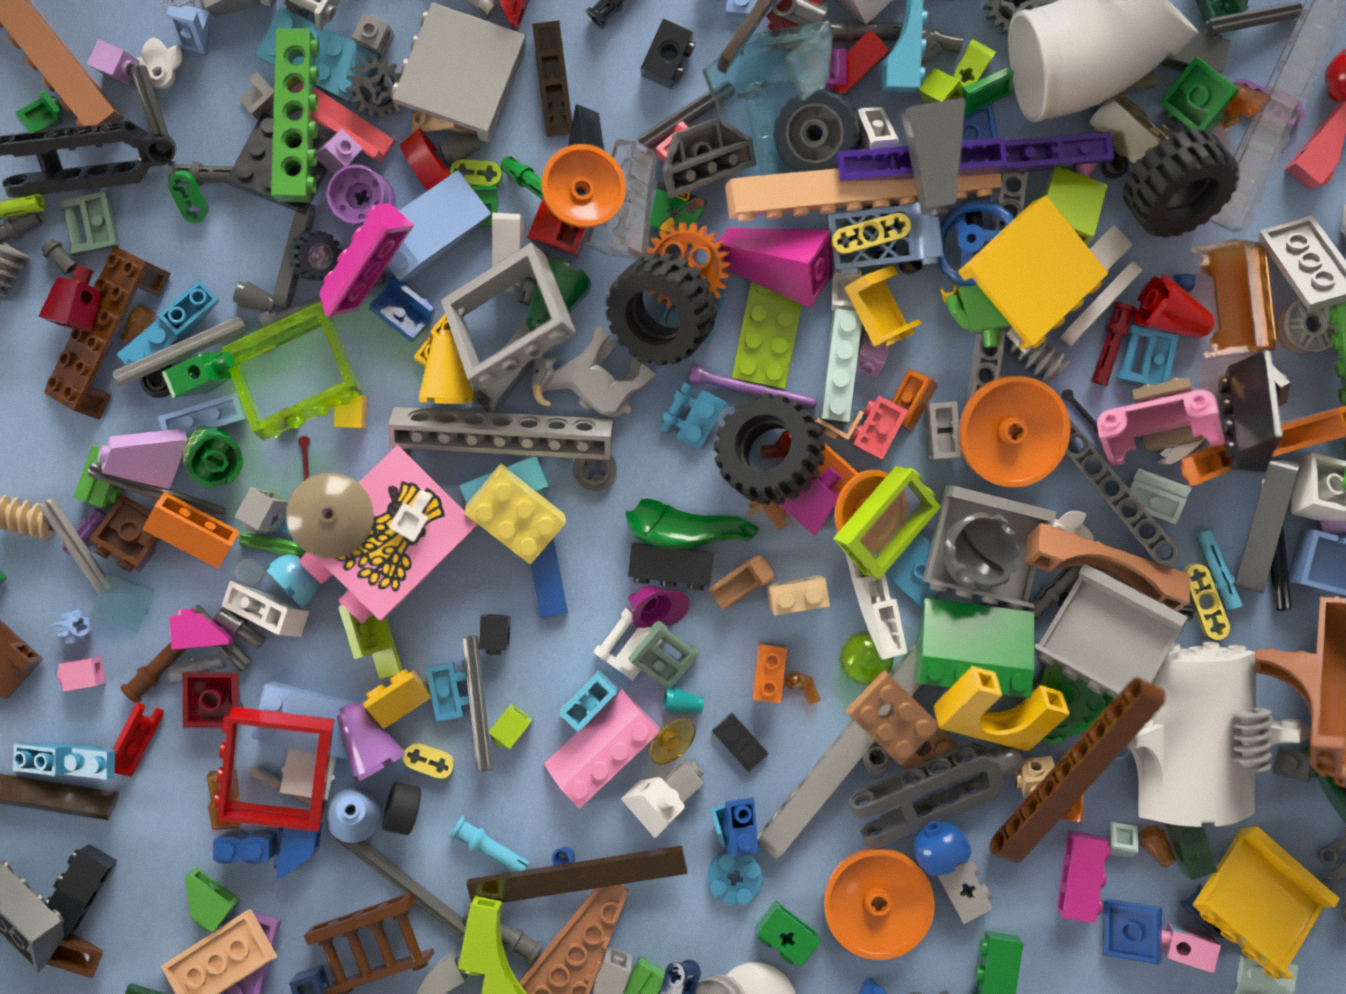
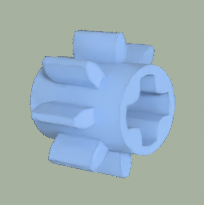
M81 610L61 613L62 619L58 623H54L58 633L56 637L65 638L67 645L74 644L75 641L85 642L86 638L84 635L92 631L89 624L90 617L81 616Z

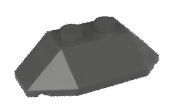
M714 118L673 133L663 168L668 198L676 197L757 165L752 138L743 134L721 118Z

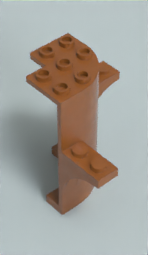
M1337 596L1320 597L1317 654H1310L1305 651H1278L1272 648L1256 649L1255 673L1277 678L1290 685L1302 696L1312 717L1311 764L1322 777L1328 774L1335 778V784L1346 787V599Z

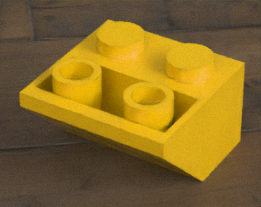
M404 669L390 678L392 684L387 688L381 684L366 694L368 700L362 704L383 729L431 698L430 692L415 669L410 673L407 669Z

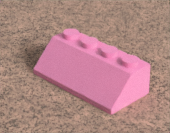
M622 688L579 732H576L544 765L560 789L580 809L660 732V727Z

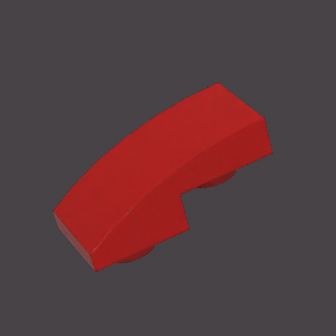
M418 128L399 144L410 167L427 191L451 175L450 171L434 153L438 149L421 128Z

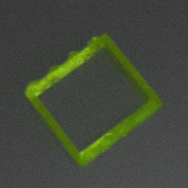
M321 301L221 347L223 353L229 352L235 359V366L229 369L252 432L263 441L273 436L277 438L281 432L290 428L301 427L307 420L316 416H324L331 409L339 405L350 404V400L363 395L334 320L324 313ZM322 327L344 382L261 420L240 364Z

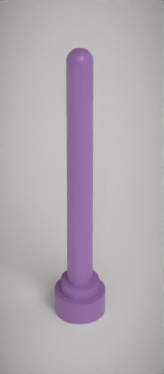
M692 364L688 382L692 383L695 387H699V385L704 386L706 383L758 396L771 393L776 398L780 394L787 396L790 401L795 400L801 406L814 408L817 405V400L814 397L708 373V370L703 369V366Z

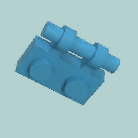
M684 381L681 389L676 390L673 396L675 400L670 409L666 410L663 414V422L659 429L669 433L672 426L676 425L681 428L676 438L700 451L726 401L704 389L701 390L698 398L690 394L694 385ZM684 404L692 407L686 419L679 416Z
M465 659L462 660L464 671L456 672L454 662L426 668L436 722L464 716L463 705L469 704V695H460L458 681L466 680L467 685Z

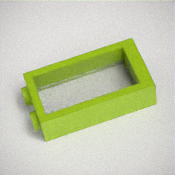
M895 466L833 538L863 574L877 580L885 574L941 508L935 500V493L923 485L920 481V474L913 468L909 467L906 469Z

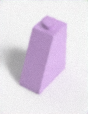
M172 429L109 437L107 446L102 445L98 455V462H101L102 473L170 489L182 458V452L187 443L186 431L183 429Z

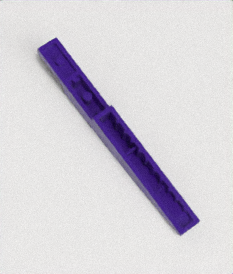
M1111 132L1006 141L1005 138L962 141L958 176L1053 170L1058 166L1111 162L1114 159ZM908 146L837 152L840 181L914 179Z

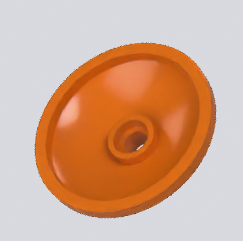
M576 144L559 150L550 158L542 175V194L547 206L557 218L575 227L591 228L608 222L617 214L625 198L626 182L621 167L610 154L592 145ZM577 189H582V190H584L585 195H584V196L578 195L577 192H576V190H577Z
M880 470L863 471L852 477L845 484L835 506L834 519L837 532L842 529L888 473ZM904 491L897 496L861 538L860 542L869 552L880 549L904 521L906 512Z

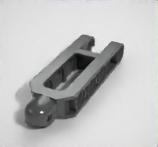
M969 743L854 792L849 798V805L853 815L857 818L865 819L899 805V808L880 815L879 819L869 822L860 830L864 843L867 847L879 848L924 829L930 822H942L996 799L1005 784L1004 778L1021 771L1024 766V757L1017 748L999 745L989 750L982 745ZM1005 749L1010 750L1009 752H1006V753L1003 752ZM966 758H971V759H972L971 761H969V762H967V763H960L963 759H966ZM939 769H947L943 773L934 774ZM978 771H983L979 777L962 784L959 782L953 788L938 794H930L929 798L912 804L911 800ZM916 779H920V780H921V781H920L919 783H917V784L909 785V783H910L911 781H913V780H916ZM978 788L983 789V790L980 791L979 793H975V794H971V793H970V792L973 791L974 789H978ZM957 799L952 804H945L948 800ZM863 801H870L864 806H858ZM924 810H932L930 813L926 815H920V813ZM874 831H882L876 836H869Z

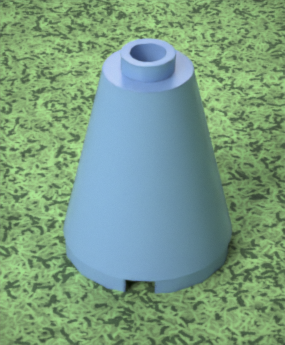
M357 787L344 789L330 800L326 809V824L332 835L343 842L357 843L364 841L374 834L380 824L381 808L379 802L372 793L365 789ZM356 807L354 815L349 816L346 814L349 808Z

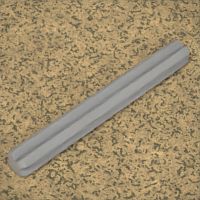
M235 317L117 369L113 372V376L117 384L123 386L238 335L246 330V326L241 317Z

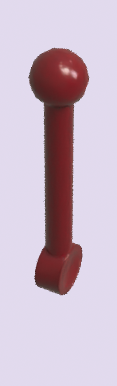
M301 436L298 439V443L302 446L303 476L305 481L309 478L307 446L310 444V439L307 436Z

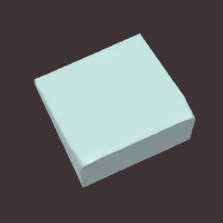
M1110 822L1107 837L1110 855L1132 858L1138 853V826Z

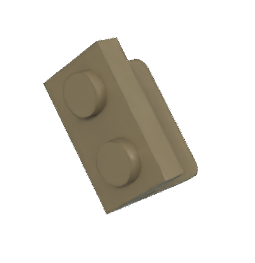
M1187 377L1173 378L1168 382L1156 385L1147 384L1139 389L1132 390L1135 404L1189 393L1192 392L1190 379ZM1191 426L1143 435L1146 450L1151 452L1198 442L1202 439V436L1193 437Z

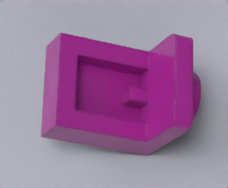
M846 49L818 51L819 79L808 80V86H818V89L822 91H835V85L847 84Z

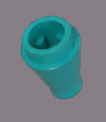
M674 687L672 690H665L663 711H668L670 715L702 713L704 697L696 696Z

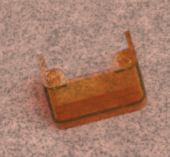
M1232 239L1192 247V253L1203 254L1200 258L1202 271L1206 272L1209 277H1213L1219 331H1215L1213 337L1209 340L1211 351L1204 352V358L1251 355L1263 350L1273 352L1276 347V336L1267 256L1263 244Z

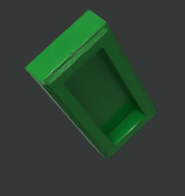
M1006 67L964 87L962 98L965 101L964 113L969 115L1011 95L1014 71Z

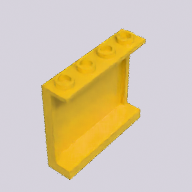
M1047 195L1028 205L958 271L964 281L970 278L975 280L1024 340L1018 345L1020 349L1030 346L1036 348L1047 339L1045 334L1050 329L1054 330L1063 324L1066 320L1064 316L1069 311L1073 312L1084 303L1083 297L1098 290L1103 284L1101 280L1108 274L1107 270Z
M1258 826L1241 827L1192 905L1200 911V916L1205 921L1214 924L1221 930V935L1224 938L1236 943L1247 958L1260 964L1266 975L1278 980L1293 979L1294 976L1287 970L1323 908H1335L1340 898Z

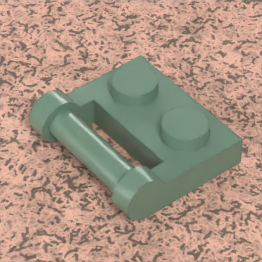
M102 191L59 201L60 208L64 211L71 242V246H69L71 256H81L90 252L120 246L108 192ZM79 207L81 208L87 242L82 243L76 209Z
M657 621L652 625L650 633L631 653L628 659L633 665L670 690L695 662L700 651L693 645H687L669 632L666 625ZM662 639L679 651L682 657L678 661L656 644Z

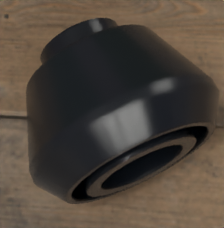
M170 364L141 377L140 384L144 392L154 398L169 396L171 393L162 372L173 366Z

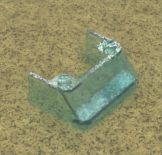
M822 21L752 34L726 74L717 69L719 58L708 65L702 72L717 111L724 110L737 98L751 100L758 97L760 91L766 86L794 82L800 100H805L814 91L825 87V82L830 77L833 30L830 22Z

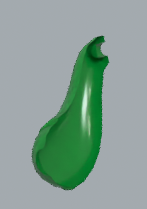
M641 499L635 509L632 511H627L626 509L625 515L627 525L631 529L633 537L659 548L674 550L688 549L725 540L738 539L749 542L759 531V528L753 523L739 517L690 514L652 499Z

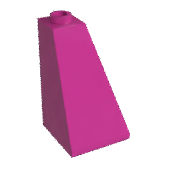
M728 228L722 237L716 241H724L723 246L720 248L721 252L729 251V254L723 259L726 262H731L732 265L725 267V269L806 307L813 305L832 276L830 230Z

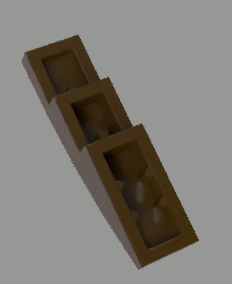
M560 20L534 23L532 28L547 137L567 135L571 131L572 113Z

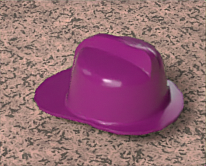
M654 585L645 586L628 596L633 612L632 621L638 628L652 627L657 621L662 622L666 626H671L679 622L689 610L690 602L683 592L663 591Z

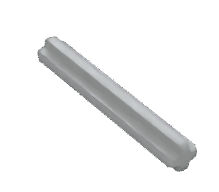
M50 498L41 503L40 509L97 593L103 595L109 592L113 585L55 499Z

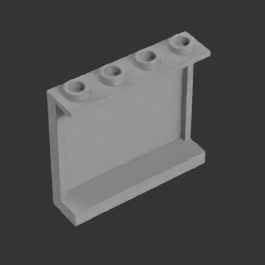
M432 2L429 11H424L420 22L422 28L419 35L415 34L412 39L409 59L405 58L402 63L401 79L399 83L395 82L393 85L391 99H393L395 110L400 112L401 107L404 106L478 132L479 140L489 143L527 48L526 35Z
M945 485L922 581L931 583L930 589L946 592L948 587L956 589L955 595L972 599L973 594L982 596L981 601L995 605L998 604V600L1007 602L1006 607L1016 610H1023L1024 606L1034 608L1035 604L1028 601L1037 567L1025 564L1027 536L1040 523L1055 522L1057 512L957 486ZM979 512H985L991 517L1001 515L1007 519L1008 524L1006 525L1016 533L1015 545L1020 553L1015 561L1017 569L1010 575L1009 582L1004 585L994 586L989 591L981 589L972 591L962 587L949 574L943 558L944 539L950 527L965 516Z
M1084 563L1079 571V578L1040 643L1035 645L1034 653L1038 655L1037 659L1043 664L1050 667L1054 664L1063 669L1062 673L1070 679L1077 681L1079 678L1088 683L1087 687L1100 695H1103L1105 692L1115 699L1133 678L1139 677L1152 683L1183 630L1188 617Z

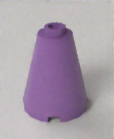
M352 701L339 709L341 714L337 716V720L356 782L385 768L384 766L389 764L390 761L395 762L405 755L403 748L385 728L383 729L362 703L356 705Z

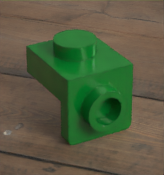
M45 90L39 92L38 100L16 111V117L28 132L44 131L62 123L61 111L63 108L56 97H50Z

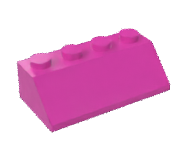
M392 204L375 205L367 212V220L364 225L354 232L351 238L353 240L352 243L337 259L339 263L334 270L325 276L323 280L325 284L319 293L324 313L328 317L358 310L414 227V224Z

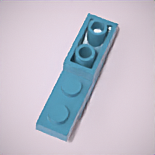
M198 280L157 315L159 319L118 352L117 356L126 365H129L183 341L206 318L219 302V299L201 280Z
M14 743L13 771L50 776L64 774L104 780L114 778L115 750L101 749V746L81 744Z

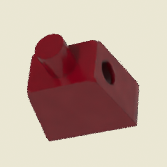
M77 265L72 279L58 277L38 317L62 327L90 333L101 295L99 289L89 285L93 271Z

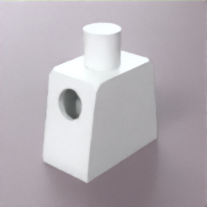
M660 777L639 780L621 798L654 838L685 808L683 802L679 799L678 793L671 789Z

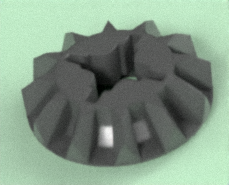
M610 455V460H601L600 469L606 475L595 474L590 480L588 478L590 477L591 470L584 464L585 462L595 464L599 459L576 458L573 465V473L579 485L591 491L607 488L614 481L617 472L616 462L612 455Z

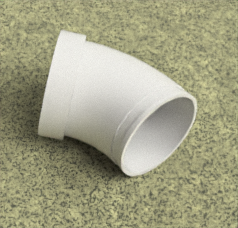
M1059 0L1029 11H1018L1012 17L1008 33L1009 68L1014 71L1013 90L1016 100L1024 116L1033 123L1080 112L1116 96L1138 82L1156 68L1169 54L1178 55L1199 32L1168 0Z

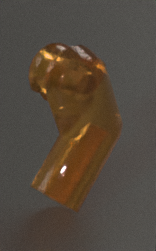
M798 671L791 672V674L785 676L784 683L786 687L803 691L808 705L821 700L811 676Z

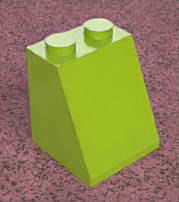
M1058 166L1054 168L1047 179L1040 198L1047 195L1088 246L1095 236L1108 185Z

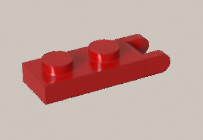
M135 704L112 749L115 750V774L132 777L163 717V709L155 708L151 717L142 715L145 709L144 704Z

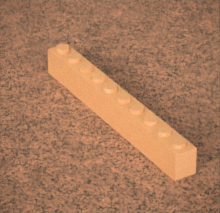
M838 169L733 178L725 185L729 219L738 218L739 222L753 221L756 219L755 216L777 219L783 217L782 214L793 213V217H800L810 214L809 211L819 210L820 214H829L836 212L837 208H846V211L851 212L861 210L863 206L872 205L873 209L888 207L889 203L899 202V206L915 204V201L919 200L915 179L840 181ZM1001 174L958 176L956 201L967 199L969 195H976L977 199L993 196V192L1002 187Z

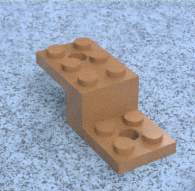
M885 670L845 710L865 732L906 770L953 751L959 746L943 729H939L938 723ZM885 704H890V708L882 716L879 715V709ZM925 741H927L925 749L920 752H916V750Z

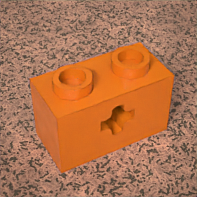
M758 642L752 689L753 700L781 703L787 647L785 645Z

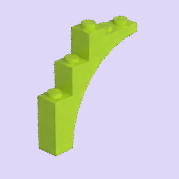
M475 896L470 905L458 969L465 970V973L473 976L485 975L481 994H527L511 970L503 948L500 925L502 901Z

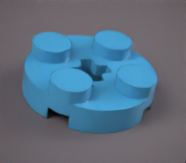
M726 852L715 856L708 869L710 890L717 899L726 904H748L757 895L762 885V872L756 858L752 854L731 857ZM735 870H739V876L743 877L742 880L731 883V878L727 877L728 873L733 874Z

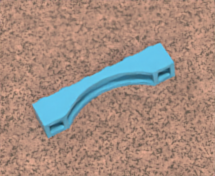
M905 0L904 24L899 39L892 52L882 63V92L914 93L924 83L925 69L921 67V56L925 55L926 40L922 39V28L926 26L927 11L923 10V0Z

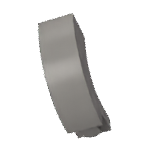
M456 950L439 959L430 968L417 994H446L466 981L468 974L465 973V970L458 969L460 957Z

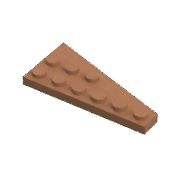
M621 884L595 888L591 891L518 981L527 994H590L629 889Z

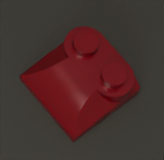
M182 673L183 728H222L224 716H229L233 707L244 708L240 701L239 673Z

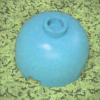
M290 554L280 556L271 562L265 570L293 601L303 608L316 595L319 581L299 563L300 557Z

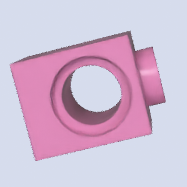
M102 656L59 664L57 676L63 691L93 687L106 683Z

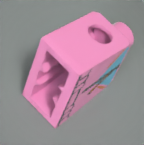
M1168 923L1166 931L1162 930V950L1166 957L1214 973L1221 946L1213 935L1209 932Z

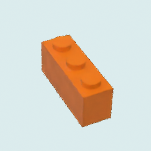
M166 492L163 493L155 504L142 529L217 569L221 566L240 532Z

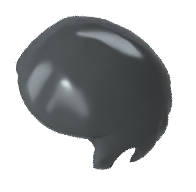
M985 512L970 514L958 520L948 530L943 544V558L949 574L962 587L972 591L979 589L989 591L994 586L1008 583L1010 575L1016 571L1015 561L1020 554L1015 545L1016 533L1006 525L1008 521L1003 516L994 515L991 517Z

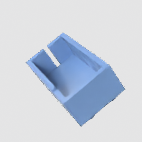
M1301 529L1289 573V582L1346 597V538H1340L1339 536L1318 530Z

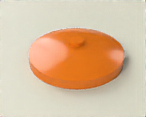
M1025 376L1000 377L978 389L967 402L959 422V445L968 465L982 478L1004 487L1027 486L1049 475L1065 455L1070 439L1068 411L1059 395L1047 384Z
M879 847L857 851L846 857L836 866L825 887L823 906L828 926L834 937L843 947L863 958L887 960L906 954L922 941L933 920L935 901L927 876L914 860L899 851Z

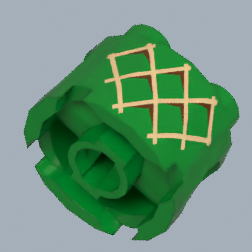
M202 425L187 436V443L182 452L181 461L191 478L199 485L217 488V486L232 483L240 474L243 466L241 449L226 431L214 426Z

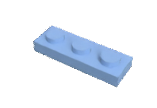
M233 393L158 416L162 431L183 429L186 431V436L202 425L221 428L247 420L240 393Z

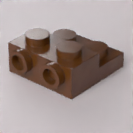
M121 495L89 538L94 546L93 551L105 559L112 556L119 560L116 564L129 573L133 569L141 572L156 551L155 546L160 538H156L142 530L152 511Z

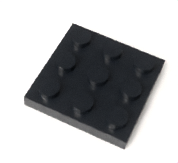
M262 112L230 171L227 182L231 186L305 215L315 194H311V202H277L271 195L274 116ZM318 134L317 139H313V149L316 150V153L325 145L329 138ZM294 139L290 144V148H298L302 143V139ZM318 160L316 166H312V177L316 179V192L328 171ZM301 166L292 167L289 176L298 175L301 171Z

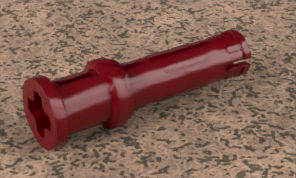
M1113 302L1112 307H1114L1109 324L1105 325L1107 335L1090 380L1091 382L1108 386L1123 337L1126 338L1129 335L1130 330L1128 327L1132 315L1137 312V308L1132 305Z

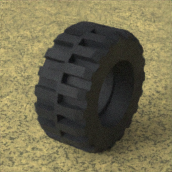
M1189 129L1185 133L1179 131L1172 134V137L1168 139L1163 138L1158 141L1155 147H1150L1144 152L1145 155L1141 159H1137L1133 164V170H1129L1126 176V182H1124L1123 199L1148 234L1163 238L1181 236L1183 232H1191L1197 226L1206 224L1214 214L1217 215L1222 210L1224 204L1229 203L1232 199V193L1236 192L1238 187L1239 165L1215 134L1200 129Z
M653 253L647 257L637 259L612 283L609 289L610 294L607 295L605 303L609 307L605 311L607 321L612 323L609 328L612 334H616L619 338L617 342L620 346L628 348V353L633 357L637 355L642 357L641 361L650 364L652 361H655L656 365L665 366L668 362L672 365L677 364L682 359L689 358L709 336L715 325L714 318L717 316V306L713 305L716 301L715 292L709 290L711 283L707 277L703 279L699 274L701 270L697 266L693 268L689 266L688 260L682 257L678 260L674 259L675 255L665 253L662 257L659 253ZM643 291H656L668 297L679 312L680 327L671 328L657 323L645 309Z
M771 393L763 394L762 399L752 396L747 399L748 403L743 405L740 402L734 407L736 411L732 415L727 413L723 419L726 422L724 427L719 426L716 435L720 439L714 442V451L719 454L715 456L716 466L721 469L720 474L729 485L746 499L752 502L756 500L763 505H769L770 501L776 505L784 504V498L788 497L791 501L798 498L799 491L803 489L806 492L812 487L809 484L812 478L818 479L821 473L817 469L818 465H824L825 456L821 452L826 449L825 441L821 437L823 433L806 409L795 400L790 401L787 396L780 394L775 398ZM772 429L788 430L791 433V447L786 458L778 466L770 470L755 471L751 469L749 465V452L754 441L761 434Z

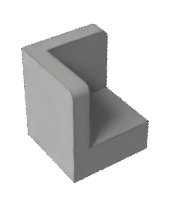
M256 71L249 78L254 86L240 98V102L259 120L262 112L268 113L274 107V89Z

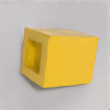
M335 394L334 426L366 429L368 396Z

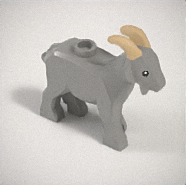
M597 325L593 331L592 341L585 351L558 370L554 371L552 368L556 362V356L551 359H546L543 356L535 358L532 372L533 396L539 404L550 407L551 403L545 400L542 395L544 391L570 389L580 397L577 402L590 412L592 409H595L601 415L615 418L623 413L627 415L631 413V406L627 402L628 397L634 392L642 390L655 378L656 374L633 357L630 362V372L628 375L615 380L601 365L618 343Z

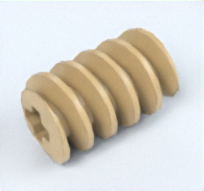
M9 495L1 497L0 529H8L13 533L19 532L21 535H30L33 538L40 537L45 541L51 540L56 534V531L40 509L41 503H36L32 508V503L29 500H25L21 505L20 498L16 497L11 501Z

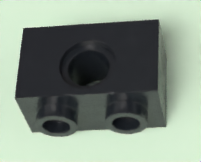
M663 18L640 68L641 76L671 89L674 82L679 83L684 72V67L681 65L685 57H691L696 45L693 42V31ZM667 50H672L677 56L673 60H666L662 57V54Z

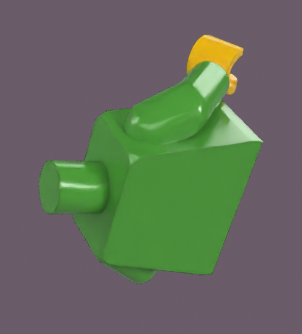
M952 285L953 291L951 293H945L943 288L941 289L943 302L947 304L950 314L962 328L969 329L971 334L983 333L985 348L1002 345L1000 330L1010 329L1011 324L979 285L959 287L958 291L957 286Z

